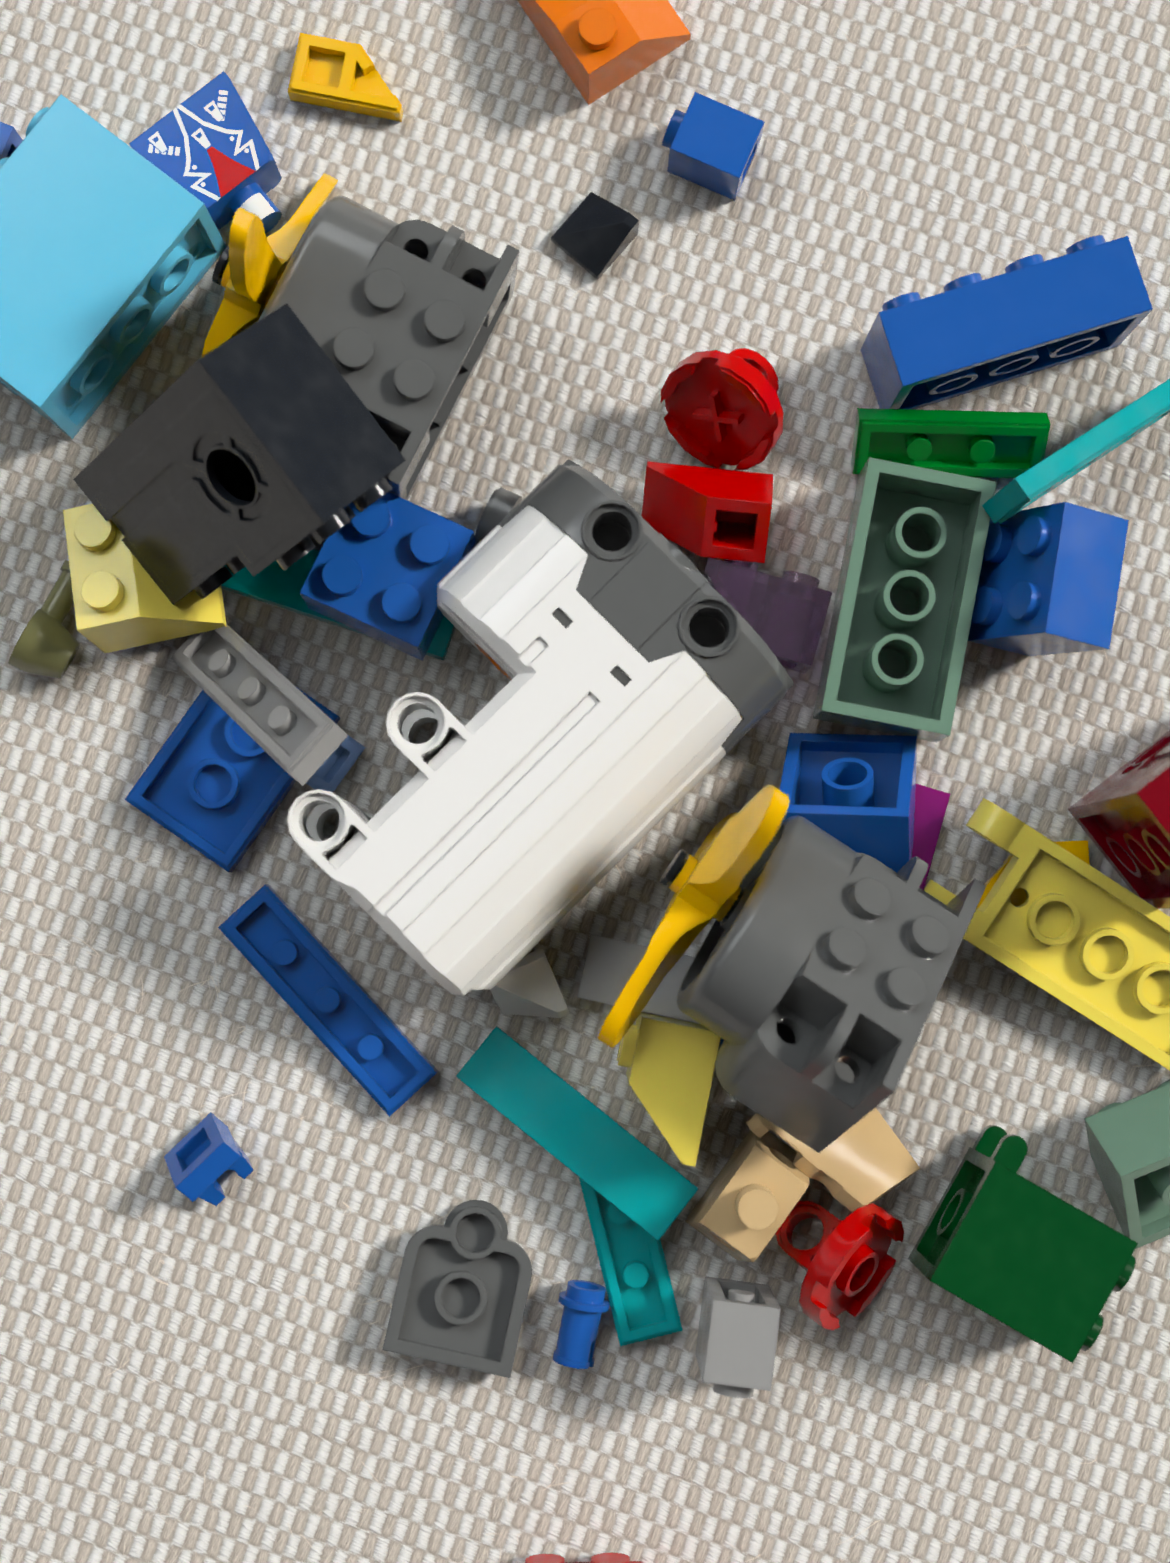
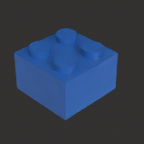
M390 492L384 494L361 513L351 502L348 505L356 516L324 541L302 586L300 595L309 609L423 661L444 618V615L437 606V583L476 546L474 531Z
M1068 502L1021 510L1001 524L999 522L994 524L990 518L968 641L1026 656L1110 649L1129 520Z

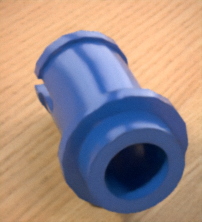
M570 1280L568 1281L566 1291L559 1293L558 1301L564 1307L556 1350L553 1353V1360L556 1363L575 1369L594 1367V1352L601 1313L609 1311L610 1305L609 1301L605 1299L606 1288L590 1281Z

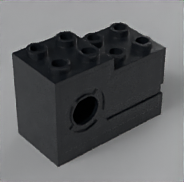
M286 303L199 358L73 480L106 521L110 519L125 536L122 539L123 543L174 605L193 590L203 600L245 567L253 577L274 561L285 571L316 547L308 537L309 534L313 536L318 544H321L356 516L348 504L352 502L361 513L390 491L392 487L384 477L405 462L406 459Z

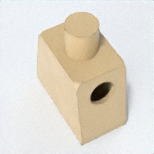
M750 1130L688 1215L685 1222L736 1260L754 1262L807 1190L809 1177L793 1165L796 1156L795 1150L769 1131L759 1138Z

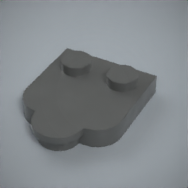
M483 1200L463 1202L450 1212L445 1225L427 1226L412 1236L404 1252L382 1350L510 1378L532 1278V1265L526 1251L516 1242L507 1239V1223L497 1207Z

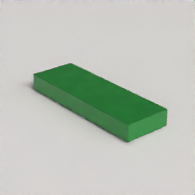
M857 408L851 458L852 473L859 475L868 458L871 457L975 478H1016L1044 460L1051 423L1047 413Z

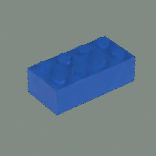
M1103 235L1092 236L1071 245L1066 249V255L1044 261L1041 254L1027 256L1009 264L1005 268V274L982 280L980 273H973L949 282L943 287V293L921 299L918 292L900 295L882 305L883 311L878 312L860 349L879 408L918 409L1118 347L1153 310L1129 237L1125 236L1105 242Z

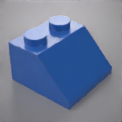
M790 733L779 789L789 797L788 808L782 822L791 816H802L856 853L869 855L897 873L912 858L917 736Z

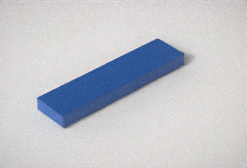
M265 884L218 927L389 1117L438 1072L269 884Z

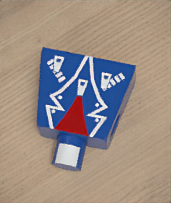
M224 71L129 143L132 149L202 201L218 230L233 220V216L238 208H243L257 215L262 220L265 234L272 230L280 221L282 213L266 193L276 187L282 177L268 146L231 79Z

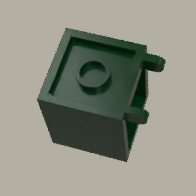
M986 1126L981 1131L973 1148L969 1147L908 1259L932 1283L1073 1363L1079 1351L1085 1352L1090 1349L1098 1338L1103 1326V1316L1100 1315V1312L1111 1292H1119L1129 1281L1136 1263V1259L1132 1254L1138 1243L1016 1174L1027 1155V1143L1023 1138L1015 1134L1007 1135L1005 1130L999 1126Z

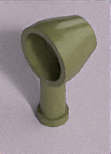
M68 560L64 561L60 568L62 571L41 609H38L30 619L12 651L8 664L23 672L61 679L79 649L80 643L62 625L74 604Z

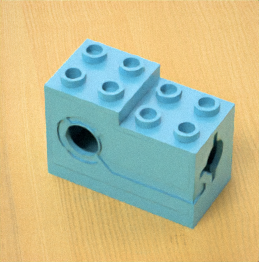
M60 94L50 108H43L35 114L27 127L25 139L10 157L0 160V383L16 396L24 399L34 410L73 439L227 246L202 201L62 94Z

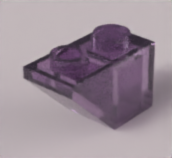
M708 558L703 573L708 583L750 624L784 668L805 674L812 667L832 592L818 588L820 581L804 573L783 571L780 578L757 571L759 566L757 562L721 559L720 561Z

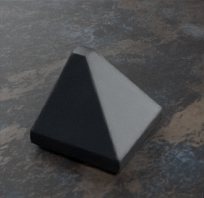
M590 192L553 234L551 241L598 280L638 235L639 220L631 213Z

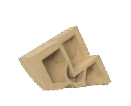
M874 1108L820 1153H817L758 1113L746 1122L750 1130L759 1138L771 1130L793 1147L796 1151L793 1165L809 1178L816 1179L824 1184L832 1196L851 1212L886 1196L920 1169L877 1108Z

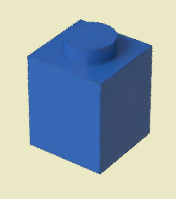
M695 92L686 113L676 109L666 129L662 146L670 149L667 172L735 201L758 150L764 121Z

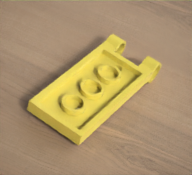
M983 798L966 826L1007 851L1013 857L980 907L975 910L963 939L1170 1071V917L1009 812ZM931 879L924 888L925 892L945 905L956 897L955 894ZM1018 888L1024 889L1026 892L1025 902L1019 906H1014L1010 901L1011 893Z

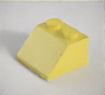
M93 504L63 510L77 631L104 653L212 631L223 626L226 627L221 586L203 600L193 590L173 605L123 543L122 539L125 536L111 519L106 521Z
M641 1012L637 1017L636 1025H632L620 1040L617 1054L618 1065L627 1067L626 1076L629 1085L680 1162L684 1165L695 1167L721 1037L698 1023Z

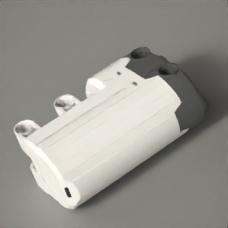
M569 459L563 465L555 467L437 583V606L439 610L510 682L465 726L437 699L429 694L415 692L405 694L397 699L388 711L386 720L387 732L395 746L420 771L372 818L351 802L342 799L330 791L320 789L305 792L296 798L289 808L287 823L289 833L295 842L416 963L452 995H466L472 990L492 989L794 685L786 669L781 665L764 640L732 605L708 583V580L700 573L696 566L661 533L658 534L634 508L606 483ZM431 722L438 723L437 731L432 739L421 744L413 743L414 733L420 726ZM313 809V811H312L311 814L309 815L308 823H307V827H306L307 816H308V814L310 813V811ZM338 812L340 819L338 830L332 837L326 840L323 834L324 822L328 816Z

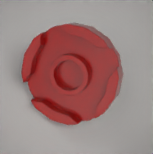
M798 1201L775 1233L778 1245L795 1263L807 1271L801 1285L799 1299L803 1313L822 1328L835 1330L840 1328L837 1316L842 1312L847 1311L853 1317H857L880 1292L893 1271L896 1260L889 1256L887 1252L892 1239L896 1242H903L904 1229L902 1221L873 1203L857 1208L841 1221L814 1202ZM807 1218L820 1220L823 1225V1236L820 1242L808 1250L795 1248L792 1243V1232L795 1226Z

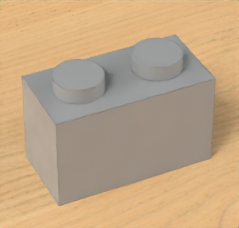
M705 1277L696 1358L703 1383L713 1384V1391L715 1393L734 1398L753 1397L754 1389L771 1391L781 1308L769 1285Z

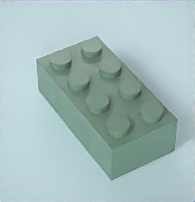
M871 457L868 458L858 475L813 719L900 736H917V739L936 743L950 736L990 517L982 505L995 495L997 482Z

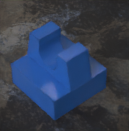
M211 1112L164 1156L176 1189L192 1202L199 1197L215 1206L225 1198L222 1187L217 1181L227 1170H233L238 1176L245 1179L254 1171L249 1158L231 1135L228 1126Z

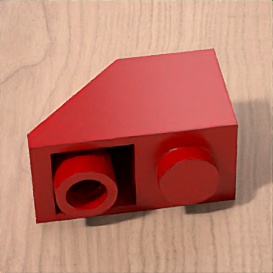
M647 461L641 517L658 534L661 533L665 538L701 557L765 563L772 510L773 474Z

